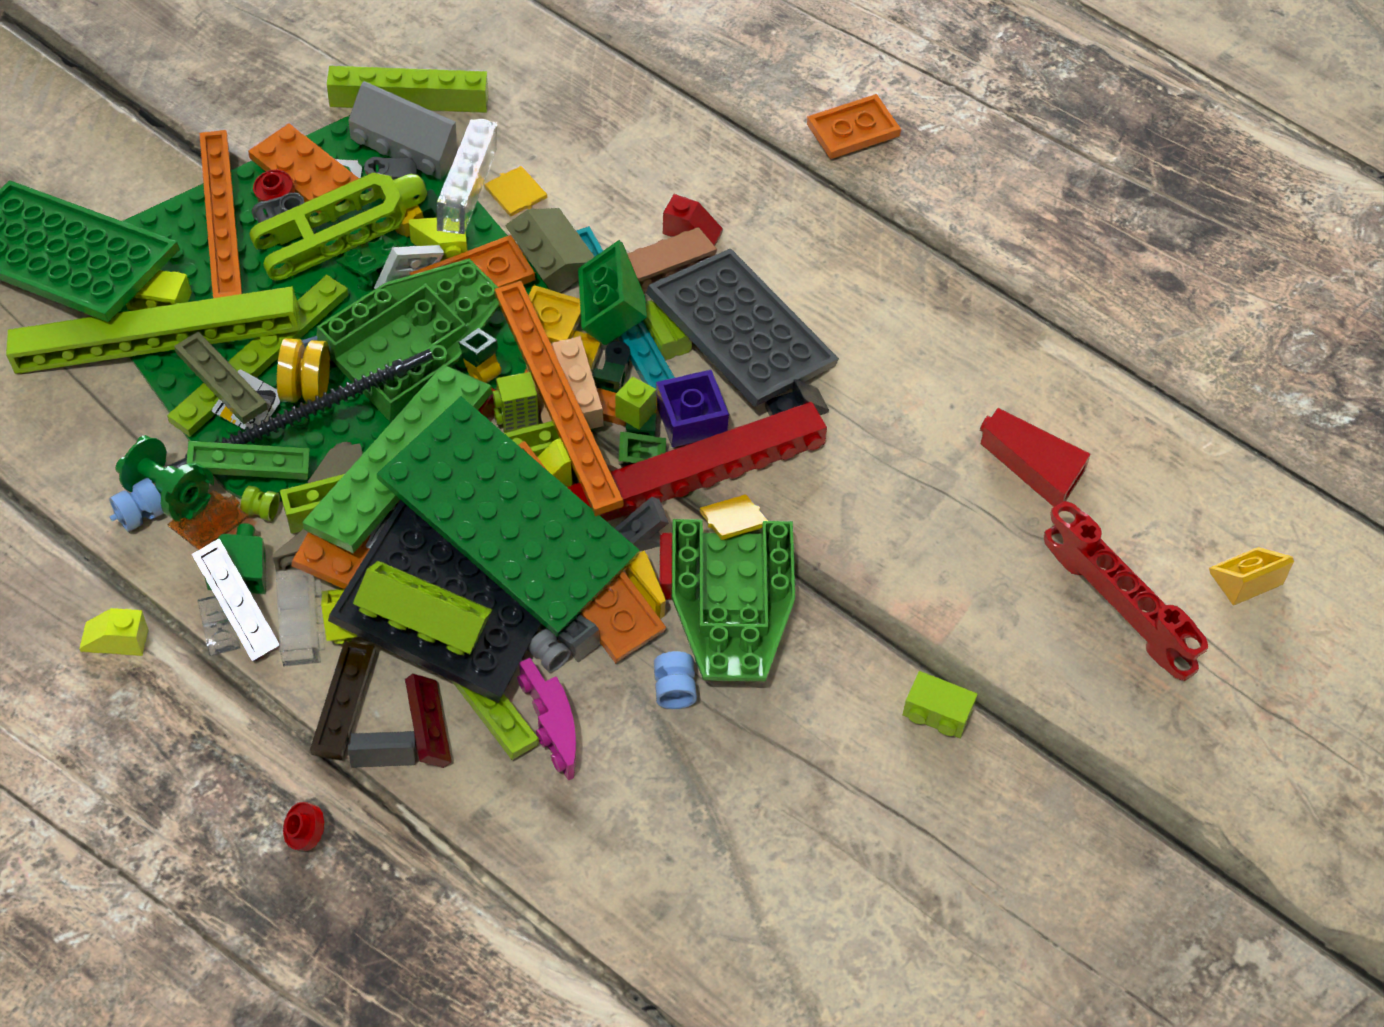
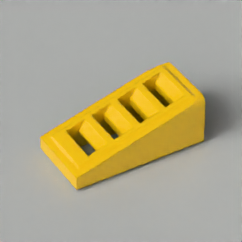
M642 551L625 568V573L661 619L665 617L666 600L648 555L645 551Z

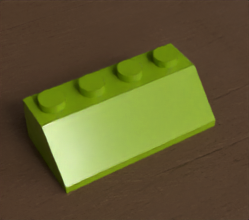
M377 561L366 570L353 602L354 605L360 607L359 611L365 615L385 617L389 619L388 623L391 626L401 630H406L407 627L418 632V637L429 642L441 641L448 644L446 647L448 650L460 655H464L465 652L470 654L474 650L492 612L490 608L380 561Z

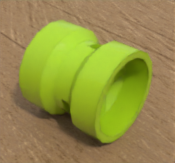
M248 486L242 495L240 512L248 516L259 515L261 519L271 522L277 514L280 495L272 491L264 493L257 487Z

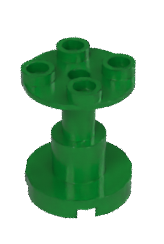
M147 435L139 437L136 444L116 463L115 470L119 473V481L122 487L129 492H133V485L149 478L153 484L155 483L158 492L161 493V508L167 516L178 522H182L180 519L183 518L191 520L198 516L211 498V494L207 493L209 484L214 486V477L211 471L198 463H187L179 468L174 466L164 468L167 451L163 442L157 438H150Z

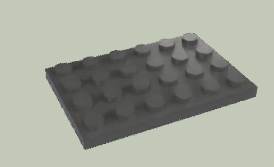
M731 248L648 285L646 294L754 407L792 389L794 379L805 382L833 368L839 360L822 340Z

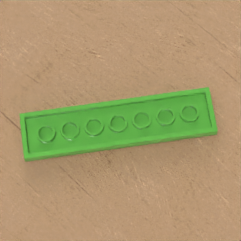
M443 364L302 522L304 530L354 553L400 500L377 479V473L460 396L478 410L492 394L491 385Z

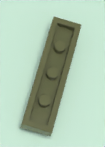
M199 332L174 346L176 354L243 425L268 410L266 401Z

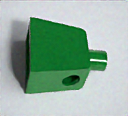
M241 523L237 526L236 535L222 534L218 539L222 540L252 594H266V550L263 538L254 536L256 529L253 525ZM205 578L207 589L212 590Z

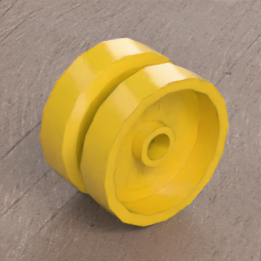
M283 339L277 365V393L280 402L296 403L301 398V395L306 403H308V399L314 401L316 395L322 397L323 392L327 393L330 376V351L327 341L311 340L305 349L301 339Z

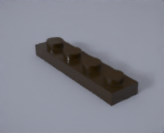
M344 641L310 747L311 755L343 760L375 656V646Z

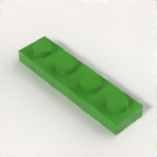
M188 441L187 463H198L210 470L212 474L308 480L309 448Z

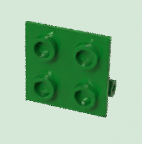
M382 235L364 243L358 248L346 251L344 256L337 259L336 262L360 274L358 282L363 288L366 286L371 287L377 283L392 247L407 246Z

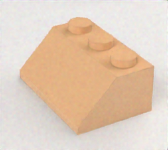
M581 336L552 343L551 346L589 428L593 429L604 426L603 408ZM535 385L542 423L550 422L552 420Z

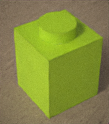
M633 376L615 395V417L639 430L656 412V389Z

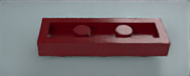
M412 673L405 679L419 761L444 768L452 760L437 681Z

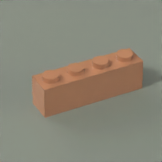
M698 227L690 231H684L674 237L662 239L644 248H638L627 254L645 294L648 285L716 255L717 248Z

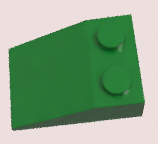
M620 240L616 241L578 268L582 330L603 345H607L647 318L645 295L623 242Z

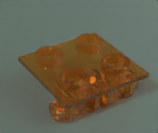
M213 490L209 493L211 498L207 506L195 518L191 520L187 518L180 519L182 522L173 519L167 525L193 547L200 550L216 541L220 535L227 534L249 518L245 512L238 508L240 503L235 496L224 497L216 490Z

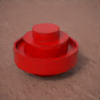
M276 169L266 171L257 177L253 184V191L258 202L275 199L288 193H294L295 186L287 172Z
M298 802L291 807L283 824L284 841L288 847L298 851H309L318 844L324 832L325 823L323 812L319 806L308 802Z

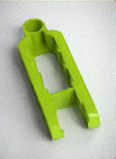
M373 172L258 223L251 229L249 233L250 238L256 249H267L279 243L281 245L302 236V240L271 253L264 260V268L269 278L275 281L283 280L400 228L406 210L423 202L427 196V190L422 178L416 174H407L393 180L391 176ZM372 188L368 193L361 194L362 191ZM419 195L417 199H413L414 196ZM380 198L382 200L385 199L383 204L314 234L312 231L313 228L329 221L334 222L337 220L336 218L355 209L357 211L361 210L362 206ZM347 199L345 203L336 206V203H338L339 201ZM321 211L317 216L310 217L314 212ZM387 217L383 222L376 223L380 218ZM362 228L358 233L350 234L352 231ZM271 233L269 237L265 239H259L261 236ZM336 240L332 245L324 246L327 242ZM285 263L282 267L273 269L276 265Z

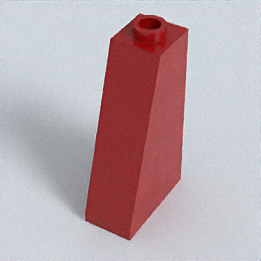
M1000 408L996 409L992 417L987 415L980 427V431L983 432L980 444L1053 507L1063 501H1067L1086 471L1090 453Z

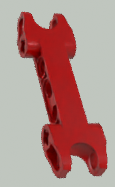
M1063 501L1053 507L1050 515L1054 526L1045 530L1044 542L1056 559L1071 574L1083 575L1147 641L1146 651L1159 666L1164 668L1173 677L1183 681L1196 674L1199 670L1197 658L1207 652L1208 641L1194 621L1178 606L1166 605L1101 539V528L1088 514L1075 504ZM1062 511L1070 512L1075 520L1072 523H1066L1059 516V513ZM1054 534L1062 535L1063 544L1054 542L1051 536ZM1186 638H1194L1198 641L1200 647L1197 649L1189 648ZM1178 657L1183 658L1190 665V669L1184 671L1178 669L1174 664V660Z

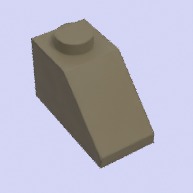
M351 442L336 444L334 448L329 450L308 483L346 474L362 456L360 443L354 445Z

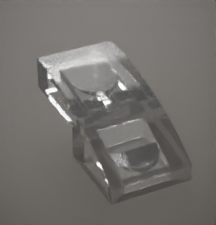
M216 596L198 599L209 655L241 649L238 635Z

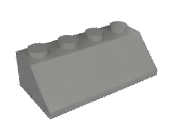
M365 81L361 84L348 120L351 139L358 144H363L380 154L392 158H409L416 163L418 170L427 175L442 179L458 160L456 122Z

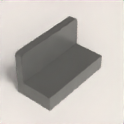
M414 731L351 733V744L348 745L351 768L415 765L416 739Z

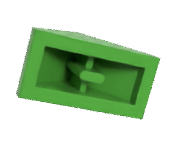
M620 432L619 465H631L666 452V438Z

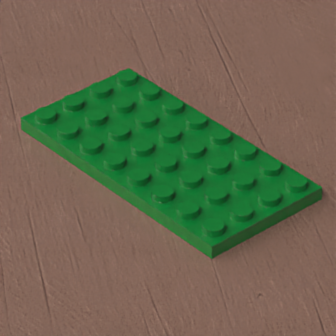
M9 180L0 189V280L106 322H109L180 250L175 240Z
M462 396L377 473V479L557 637L640 552L636 546L600 515L595 516L592 508Z

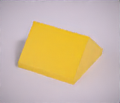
M1257 547L1209 567V571L1234 606L1283 585L1294 560L1293 556Z

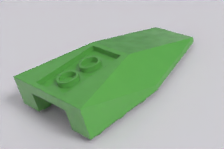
M470 259L389 281L318 325L317 341H327L331 361L352 383H354V378L361 380L362 375L368 377L370 371L376 373L377 368L385 369L386 364L392 366V362L399 358L403 361L427 349L431 350L434 360L407 371L408 375L402 378L396 376L394 381L388 379L386 385L380 383L379 388L373 386L370 392L367 389L363 391L372 404L391 422L443 364L451 368L460 360L462 353L459 341L477 328L482 330L500 307L494 289L499 287Z
M673 519L672 600L703 680L766 681L795 602L793 521H763L761 534H741L721 540L716 533H703V520Z

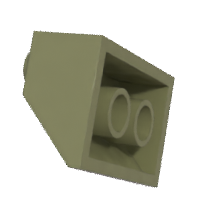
M560 208L527 209L505 225L540 277L552 291L560 293L579 280L578 268L594 258L592 252Z

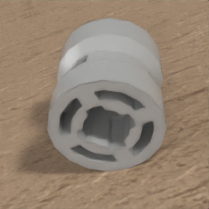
M549 629L542 630L534 636L528 647V651L535 658L541 659V665L548 672H554L561 668L571 655L568 647L563 643H559L557 636Z

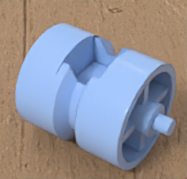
M149 478L133 485V492L129 493L124 490L109 498L114 512L113 515L109 516L111 521H120L127 532L141 526L144 517L153 519L164 513L160 504L161 493L158 492Z

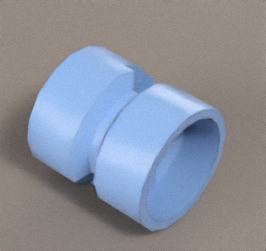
M680 651L667 652L657 656L654 660V676L657 681L655 685L657 704L666 709H682L693 705L697 699L696 683L693 679L695 676L693 657L688 653Z

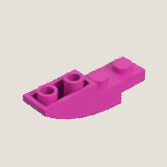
M528 658L519 663L520 676H517V680L524 693L529 692L533 698L532 705L538 715V730L535 732L539 738V743L543 748L546 746L552 753L550 756L555 769L557 772L563 771L569 781L574 778L576 767V733L570 704L557 676L545 681L532 659Z

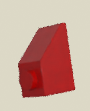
M673 194L663 212L662 234L674 237L684 231H690L699 227L715 246L723 232V228L698 201Z

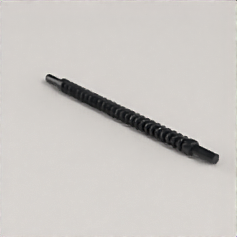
M427 349L403 361L399 358L392 362V366L386 364L383 370L377 368L376 373L370 371L368 377L362 375L361 380L354 378V383L346 382L345 387L339 385V389L336 391L331 389L330 394L323 392V396L319 397L316 395L314 401L308 399L307 404L301 402L298 408L292 406L291 411L285 409L283 415L277 413L276 418L269 416V421L261 420L260 425L254 423L253 428L245 427L244 432L238 430V434L235 436L230 434L229 439L222 437V442L220 443L247 444L251 441L254 444L256 438L263 440V435L269 437L271 436L270 432L278 433V429L281 427L285 430L287 424L294 426L295 421L301 423L303 417L309 419L310 414L316 416L319 410L325 412L326 407L332 409V405L335 403L340 405L341 400L348 402V397L356 398L357 393L363 395V391L366 389L370 392L371 387L379 388L380 383L386 385L388 379L394 381L396 376L402 378L408 375L407 371L434 360L431 350ZM187 453L185 458L168 466L179 468L187 464Z

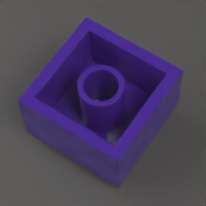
M712 370L656 382L657 408L672 447L694 443L728 431L729 413Z

